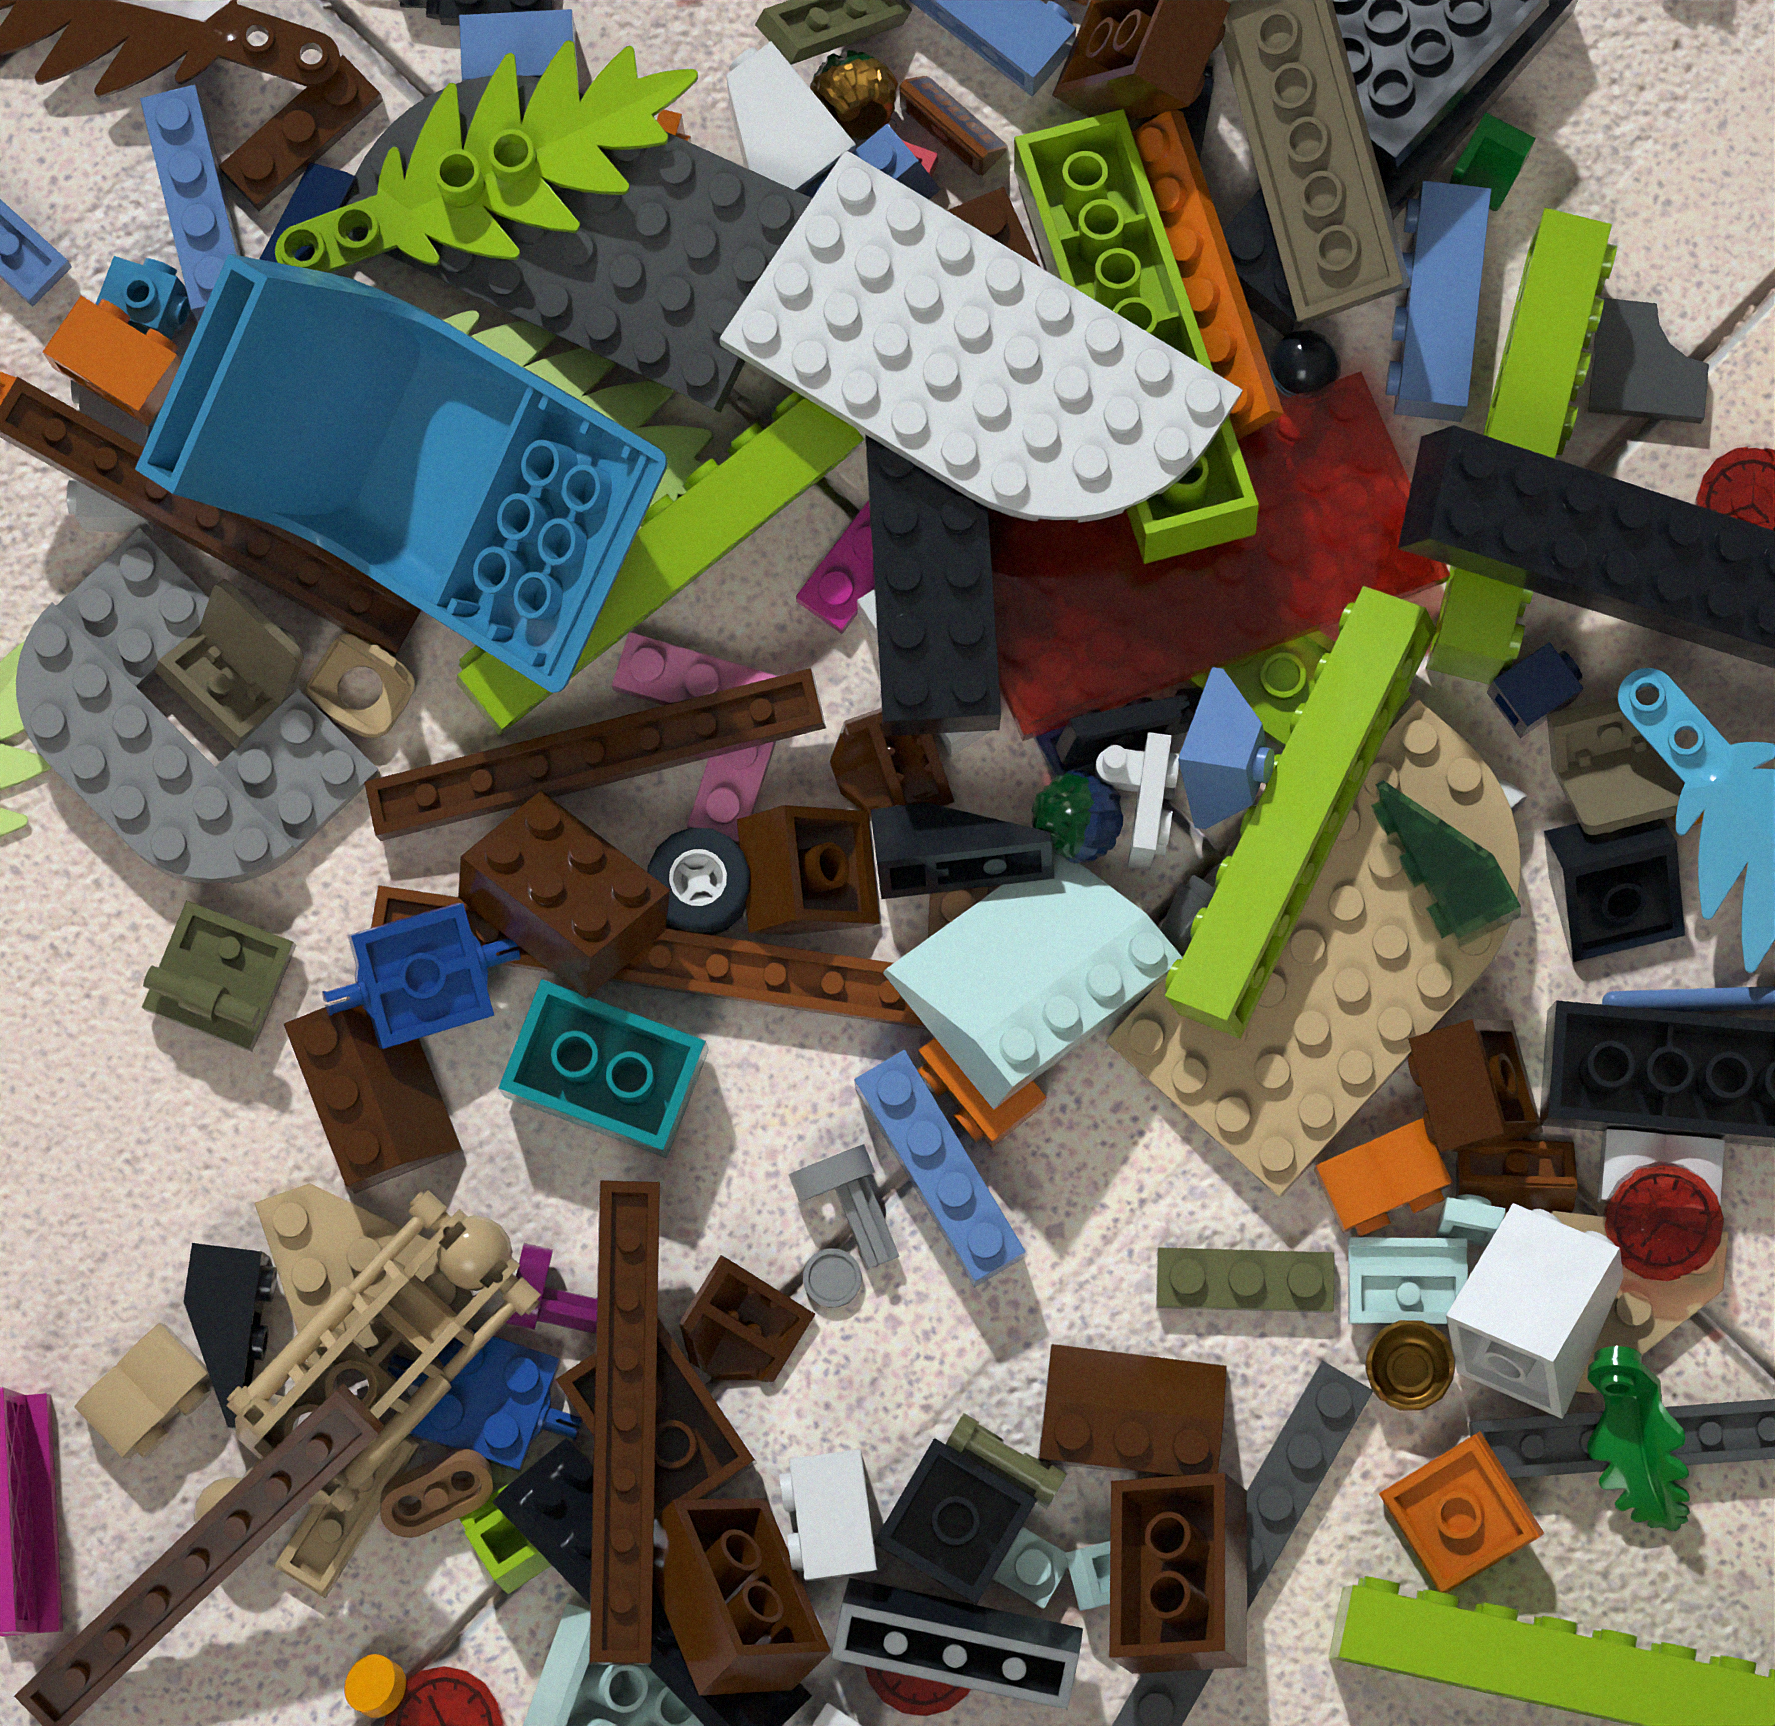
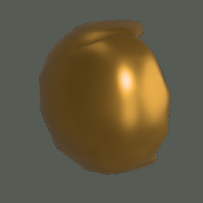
M1399 1320L1381 1329L1369 1344L1366 1354L1365 1371L1372 1391L1379 1400L1384 1401L1388 1406L1400 1411L1424 1410L1443 1399L1454 1379L1455 1360L1449 1340L1442 1332L1422 1320Z

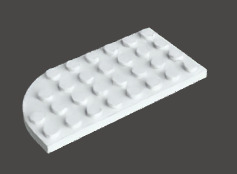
M846 149L720 337V346L967 497L993 510L1031 521H1038L1039 518L1078 520V523L1104 519L1121 514L1125 509L1139 504L1157 493L1158 495L1162 494L1179 481L1198 462L1237 404L1243 391L1241 388Z

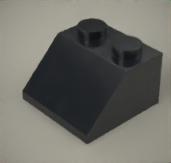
M1656 819L1597 835L1585 833L1580 823L1544 831L1549 880L1569 955L1573 962L1685 936L1677 842L1664 819Z

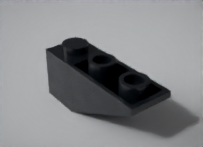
M192 1243L183 1302L227 1427L236 1430L235 1418L237 1415L226 1406L229 1403L227 1398L238 1386L241 1388L244 1386L248 1387L252 1383L255 1360L263 1361L265 1358L269 1328L267 1325L260 1324L264 1301L272 1302L274 1298L277 1268L269 1266L270 1256L262 1251Z

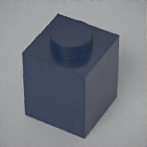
M1548 642L1493 680L1487 694L1521 739L1547 721V714L1559 712L1573 703L1583 690V686L1579 682L1583 677L1573 658L1564 650L1558 653L1552 644Z

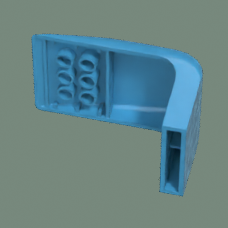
M228 254L135 470L172 494L267 522L320 546L547 691L556 693L564 690L570 681L663 478L668 462L666 454L658 447L547 380L492 350L453 325L417 306L351 278Z

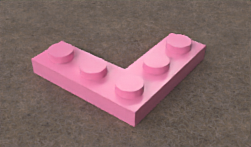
M629 632L613 679L612 688L617 692L661 705H667L777 676ZM776 741L708 758L687 828H712L729 836L739 846L737 819L754 813Z

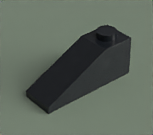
M932 803L896 805L870 810L881 900L1054 879L1051 834L1048 831Z

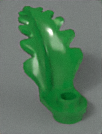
M1623 1346L1601 1348L1594 1353V1362L1587 1369L1588 1381L1603 1395L1605 1400L1604 1412L1587 1443V1451L1591 1459L1608 1461L1610 1463L1599 1478V1485L1603 1490L1607 1491L1625 1489L1616 1500L1615 1508L1621 1512L1634 1508L1630 1517L1632 1521L1640 1523L1648 1520L1647 1526L1650 1528L1662 1527L1669 1531H1677L1681 1528V1524L1688 1522L1686 1515L1690 1514L1689 1507L1682 1503L1689 1502V1493L1674 1482L1688 1478L1689 1470L1679 1458L1671 1453V1451L1677 1450L1685 1444L1684 1429L1663 1405L1661 1381L1642 1363L1640 1352Z

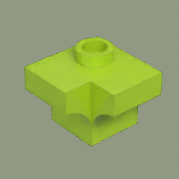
M507 1484L493 1493L482 1507L460 1517L459 1520L466 1530L464 1531L465 1535L494 1581L507 1594H510L552 1565L492 1503L500 1492L508 1486Z

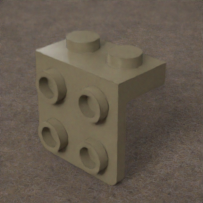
M223 579L212 589L199 629L159 659L155 673L237 749L289 698L304 660V655L296 638L286 629L277 627L259 610L256 601L248 592L237 589L230 581Z
M1654 688L1639 691L1636 694L1638 702L1646 706L1654 704L1659 698V694ZM1618 697L1547 714L1551 767L1585 833L1590 835L1609 833L1621 828L1676 815L1684 782L1623 715L1619 707Z

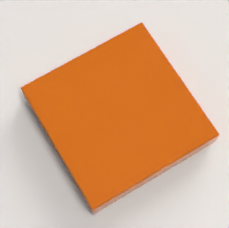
M1481 1431L1379 1493V1496L1435 1586L1442 1593L1450 1592L1545 1534Z

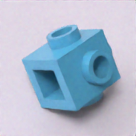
M117 256L113 257L96 305L102 299H105L129 315L131 319L128 324L143 334H146L151 328L172 340L175 329L181 330L184 327L190 313V303L186 287L176 276L177 270L150 258H145L143 265Z

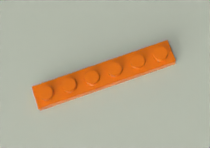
M1172 110L1159 114L1134 130L1132 135L1213 372L1243 390L1240 399L1229 414L1236 439L1240 440L1283 415L1284 412L1184 114L1181 111Z

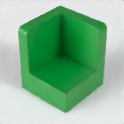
M1485 112L1458 160L1449 184L1491 188L1489 209L1498 211L1528 159L1536 138Z

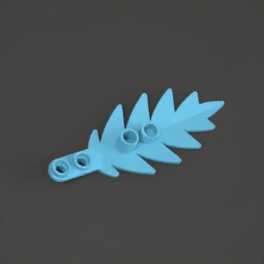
M1654 668L1635 670L1626 676L1618 691L1619 707L1628 721L1684 782L1676 813L1677 834L1679 836L1686 835L1704 812L1698 856L1699 895L1702 917L1704 919L1711 920L1748 864L1741 915L1742 950L1745 971L1747 973H1754L1775 941V769L1757 768L1775 759V744L1768 742H1741L1730 745L1667 674ZM1643 687H1652L1657 690L1659 698L1652 705H1642L1636 699L1637 692ZM1682 730H1690L1696 734L1698 741L1694 747L1683 749L1675 743L1676 735Z

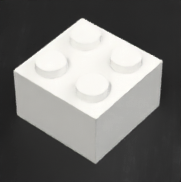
M861 1449L789 1459L791 1472L779 1474L784 1510L786 1512L796 1511L798 1533L787 1534L792 1570L804 1571V1578L807 1583L878 1573Z

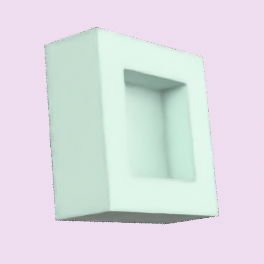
M1463 1194L1457 1196L1456 1199L1447 1197L1439 1214L1436 1237L1467 1238V1243L1487 1247L1504 1219L1506 1208L1491 1206L1490 1200L1477 1195Z
M1022 1527L992 1579L1044 1609L1068 1568L1065 1552Z
M1110 1541L1065 1552L1079 1610L1083 1611L1110 1604Z

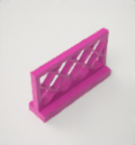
M0 1387V1636L63 1632L51 1395L47 1393L24 1395Z

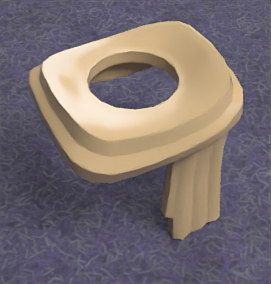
M343 633L332 642L306 684L305 692L312 703L323 714L345 729L363 737L378 738L386 735L391 730L413 694L415 680L404 663L381 649L378 645H374L355 634ZM355 667L373 669L379 674L382 681V693L379 700L373 706L366 709L355 710L347 707L339 696V683L342 677Z

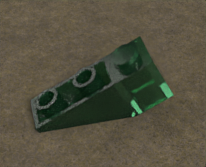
M1384 780L1375 784L1376 795L1379 801L1372 804L1371 808L1386 836L1397 833L1406 850V853L1398 856L1399 861L1412 886L1415 888L1424 884L1434 904L1425 909L1441 939L1451 935L1459 949L1521 917V905L1492 853Z

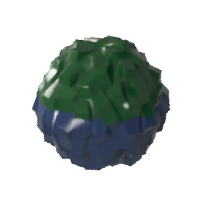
M1083 769L1068 771L1064 776L1056 775L1054 780L1049 785L1044 786L1043 791L1035 797L1031 810L1033 813L1032 827L1050 832L1052 851L1062 855L1067 861L1077 864L1080 862H1093L1098 857L1105 856L1108 850H1112L1116 845V838L1120 836L1123 827V814L1120 806L1121 795L1113 788V785L1101 782L1096 776L1087 773Z

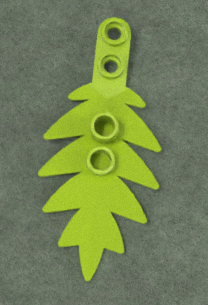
M567 40L550 61L528 103L521 124L516 58L513 53H507L492 75L481 97L471 122L464 148L462 145L458 90L454 83H449L433 106L420 132L405 178L400 151L397 147H392L388 151L381 169L377 195L287 228L277 240L275 246L276 260L281 264L330 273L398 248L405 255L418 262L437 266L441 260L428 238L470 254L489 258L517 260L520 257L519 248L488 211L532 227L550 231L577 233L580 230L579 221L545 181L580 192L607 195L627 194L630 190L629 183L599 148L632 150L665 145L668 142V134L654 116L679 99L698 80V72L695 69H678L638 78L634 48L626 46L598 74L580 101L575 45L573 41ZM362 226L368 229L366 238L361 241H352L348 238L350 231L355 227ZM310 246L315 249L313 257L307 261H299L295 258L297 250L301 247Z

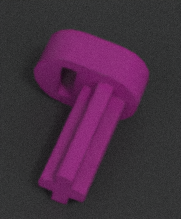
M524 1243L516 1277L518 1279L523 1277L541 1294L538 1298L540 1303L529 1315L525 1312L520 1316L515 1312L506 1321V1324L535 1330L538 1321L596 1334L597 1298L545 1287L553 1249Z

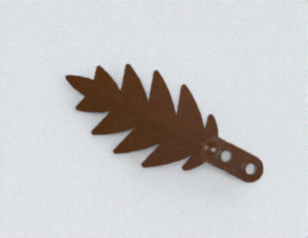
M0 0V10L13 6L0 26V56L34 45L66 27L35 74V81L38 85L49 83L80 70L124 43L94 89L97 98L112 95L141 83L168 68L183 56L185 58L175 74V81L179 85L200 75L218 58L307 87H317L328 83L334 78L340 66L339 49L334 40L327 34L239 5L237 0ZM256 31L263 32L268 36L267 42L261 46L251 45L247 38ZM314 49L321 53L322 58L315 64H307L301 59V55L306 50Z

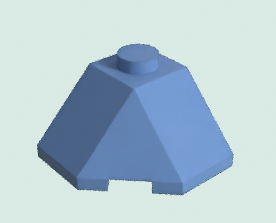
M1212 667L1178 758L1194 828L1205 830L1253 805L1261 782L1268 783L1274 767V751L1272 748H1267L1262 722L1224 669Z

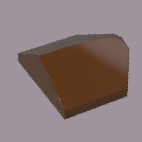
M881 708L844 721L829 762L840 794L860 810L867 811L870 818L871 809L920 803L945 806L955 802L932 734L883 737Z
M720 1255L679 1321V1326L689 1362L715 1379L774 1382L814 1318L815 1313L728 1258Z

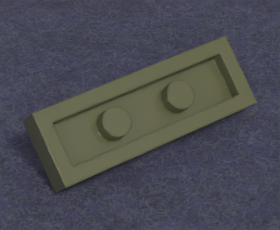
M788 0L763 9L755 26L769 42L772 41L790 65L899 27L905 23L913 9L905 0Z
M1158 1247L1156 1308L1332 1313L1334 1311V1252Z

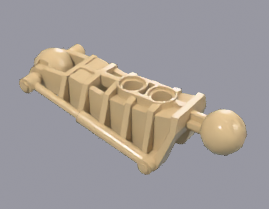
M429 1190L425 1194L420 1192L409 1203L412 1208L408 1212L413 1218L348 1287L342 1286L248 1387L244 1386L241 1388L238 1386L227 1398L229 1403L226 1406L237 1415L235 1418L236 1437L259 1460L242 1478L227 1477L215 1480L204 1488L195 1504V1523L297 1427L298 1419L302 1414L312 1413L339 1388L338 1377L340 1372L346 1369H357L366 1376L369 1384L367 1395L358 1399L377 1419L389 1407L397 1412L384 1425L385 1428L307 1502L308 1504L328 1505L331 1502L341 1512L344 1509L349 1511L360 1499L357 1496L360 1493L358 1489L452 1388L450 1382L515 1312L520 1316L525 1312L529 1315L540 1303L538 1298L541 1294L523 1277L518 1279L513 1275L520 1264L512 1258L513 1251L510 1238L502 1226L488 1217L476 1215L468 1217L460 1209L451 1217L446 1212L447 1207ZM424 1227L427 1230L431 1227L437 1232L406 1266L395 1260L396 1256ZM436 1251L440 1270L448 1281L461 1289L480 1290L459 1314L415 1275ZM383 1270L391 1277L392 1282L377 1298L363 1293ZM499 1290L504 1294L502 1299L505 1302L474 1334L467 1322ZM356 1308L360 1316L346 1331L336 1328ZM376 1317L393 1333L371 1355L354 1339ZM455 1337L465 1345L443 1367L437 1355ZM402 1341L419 1357L397 1380L381 1362ZM323 1342L328 1349L315 1364L306 1362V1359ZM421 1372L428 1375L429 1378L410 1397L407 1387ZM291 1377L296 1385L285 1396L274 1395Z

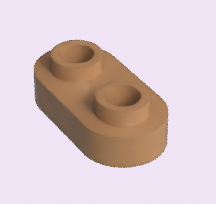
M456 1449L393 1478L384 1486L380 1494V1517L384 1526L397 1536L413 1538L426 1534L477 1510L489 1500L493 1491L491 1466L482 1454L474 1450ZM459 1471H469L472 1473L467 1479L453 1477V1474ZM408 1495L419 1499L413 1504H404L400 1501L401 1498Z

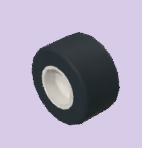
M691 827L671 834L656 848L648 864L647 872L670 889L666 922L669 928L715 935L728 930L743 916L746 909L745 901L749 894L750 869L744 852L729 836L712 828Z

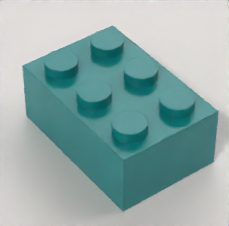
M541 979L498 1089L505 1098L667 1158L709 1049L706 1041L591 997L586 999L580 993Z

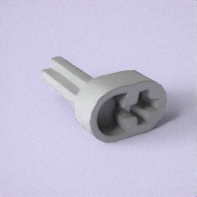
M863 1144L790 1173L789 1178L799 1202L833 1189L836 1190L868 1270L900 1256L868 1178V1175L875 1173V1170Z

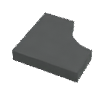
M1601 298L1604 299V305L1594 338L1588 412L1701 424L1705 417L1709 364L1688 358L1670 344L1659 325L1657 303Z

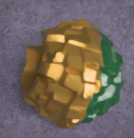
M846 50L840 56L834 53L827 56L826 62H822L818 71L814 74L810 89L852 140L856 138L859 141L868 139L871 133L876 132L877 129L882 128L891 121L890 117L895 110L896 89L899 84L893 73L889 70V67L865 52Z

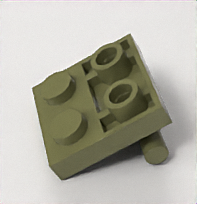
M186 900L159 967L152 965L147 971L143 987L149 989L142 1008L162 1018L253 1052L297 945L291 940Z

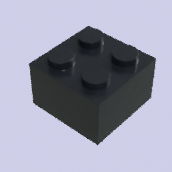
M934 1438L874 1540V1545L977 1605L1038 1499Z

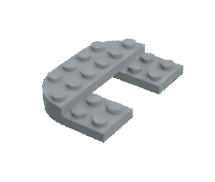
M138 528L58 605L52 602L32 626L24 642L17 666L16 697L21 720L29 739L45 761L145 862L171 877L191 883L230 882L235 884L245 882L271 872L288 861L365 788V781L373 780L380 771L299 688L216 767L147 699L140 689L157 674L155 669L158 660L199 629L209 597Z

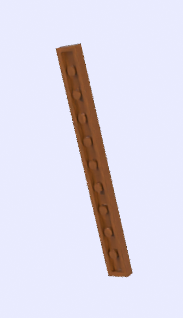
M378 885L371 928L452 904L463 903L471 932L480 942L481 946L509 938L458 897ZM666 929L664 933L608 980L616 983L929 1030L883 974L885 969L893 964L892 962ZM519 945L496 953L499 954L517 949L520 952V960L500 965L553 973Z

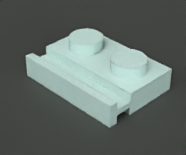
M1349 1237L1347 1239L1348 1324L1391 1325L1399 1320H1422L1429 1325L1448 1326L1446 1315L1468 1279L1467 1238Z

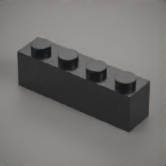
M849 1578L841 1605L831 1659L1068 1710L1080 1655L1083 1628Z

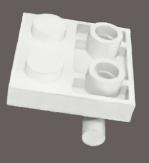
M1148 732L1144 752L1112 745L1102 751L1096 761L1095 776L1101 782L1113 785L1114 789L1138 792L1127 866L1129 868L1150 870L1154 855L1165 856L1173 811L1163 810L1162 802L1163 798L1173 799L1179 770L1178 758L1180 755L1169 752L1172 735Z

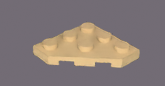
M311 1183L254 1203L298 1333L342 1286L348 1287L403 1228ZM417 1234L396 1256L395 1260L406 1266L430 1240ZM437 1251L415 1273L420 1280L457 1314L474 1298L472 1290L461 1289L448 1281L440 1270ZM383 1270L363 1293L377 1298L392 1282L391 1277ZM356 1308L336 1328L346 1331L360 1316ZM374 1317L354 1340L368 1351L381 1346L393 1332L378 1318ZM323 1342L307 1358L308 1362L315 1364L328 1350Z
M1558 1211L1551 1212L1564 1225L1584 1233L1595 1231L1609 1238L1615 1246L1620 1247L1624 1278L1575 1393L1592 1395L1598 1391L1587 1378L1588 1366L1594 1362V1353L1597 1350L1610 1346H1623L1635 1349L1643 1355L1723 1291L1729 1232L1709 1230L1708 1236L1698 1252L1682 1263L1659 1267L1645 1265L1628 1255L1617 1240L1613 1218ZM1624 1219L1617 1220L1618 1226L1625 1225V1228L1619 1229L1622 1240L1627 1246L1631 1243L1634 1244L1629 1248L1631 1252L1645 1259L1648 1249L1652 1250L1649 1261L1665 1263L1668 1262L1667 1255H1670L1671 1261L1681 1259L1688 1254L1685 1247L1692 1251L1702 1235L1692 1232L1693 1228L1691 1227L1682 1229L1673 1225L1661 1224L1645 1245L1641 1247L1640 1243L1656 1223Z

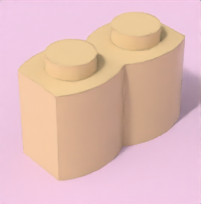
M158 1323L126 1353L116 1366L87 1391L74 1408L122 1458L131 1459L137 1453L142 1458H145L156 1450L168 1437L169 1433L163 1427L179 1411L188 1416L209 1397L212 1391L206 1385L211 1379L206 1365L167 1325Z

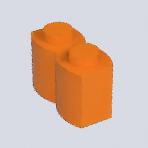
M1423 1118L1330 1158L1314 1168V1172L1342 1233L1356 1229L1359 1237L1367 1236L1392 1224L1388 1214L1409 1205L1412 1213L1416 1214L1443 1202L1445 1198L1441 1190L1453 1183L1435 1143L1430 1140L1426 1132Z

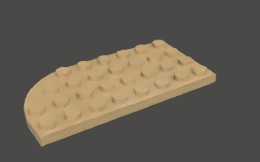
M1417 700L1388 731L1241 1039L1179 1015L1165 997L1167 991L1165 989L1166 978H1164L1106 1040L1113 1050L1279 1199L1408 1059L1409 1054L1412 1053L1408 1038L1433 1031L1479 981L1492 964L1505 941L1512 924L1518 900L1521 854L1518 832L1511 807L1492 770L1464 738L1420 700Z

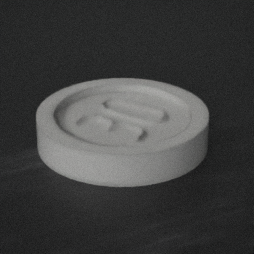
M835 1248L824 1249L814 1254L808 1260L803 1272V1284L808 1296L817 1304L828 1308L841 1307L852 1301L859 1292L862 1281L861 1270L854 1257L846 1251Z

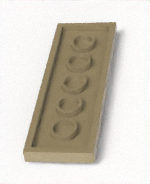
M1225 0L1231 5L1223 22L1226 26V31L1222 44L1298 322L1309 324L1411 287L1333 1Z

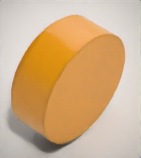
M370 1654L364 1656L352 1666L346 1677L344 1686L345 1698L353 1709L368 1717L380 1718L386 1716L399 1705L406 1689L405 1673L400 1665L383 1655Z

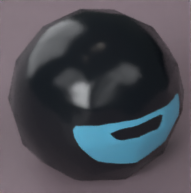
M1312 330L1296 331L1286 335L1275 345L1270 355L1269 370L1274 384L1284 396L1298 401H1311L1325 396L1335 387L1341 375V359L1337 348L1327 336Z

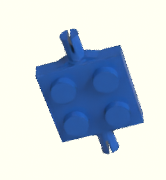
M456 903L349 934L348 939L356 964L355 983L323 991L322 996L325 1002L347 997L346 999L325 1005L329 1016L362 1005L371 1018L378 1046L384 1049L495 1016L487 990L488 968L520 960V952L517 949L496 954L497 952L518 946L510 938L481 946L480 942L471 932L464 904Z
M493 1336L450 1382L452 1388L409 1435L452 1450H474L482 1454L490 1463L521 1473L529 1448L541 1434L542 1430L576 1441L579 1434L578 1429H581L583 1419L581 1416L578 1417L551 1407V1387L560 1365L559 1358ZM455 1337L437 1355L443 1367L465 1345ZM394 1353L390 1361L392 1366L389 1365L387 1370L398 1380L414 1361ZM421 1372L411 1385L420 1387L429 1376Z

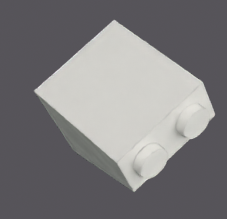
M772 41L760 50L753 47L744 51L732 62L729 67L730 72L726 74L730 112L745 168L803 194L833 169L845 149L851 153L856 150L854 141Z
M1513 1203L1446 1315L1457 1373L1563 1419L1624 1278L1620 1247L1615 1246L1609 1238L1598 1232L1587 1231L1584 1233L1564 1225L1556 1216L1545 1210L1533 1209L1531 1211Z

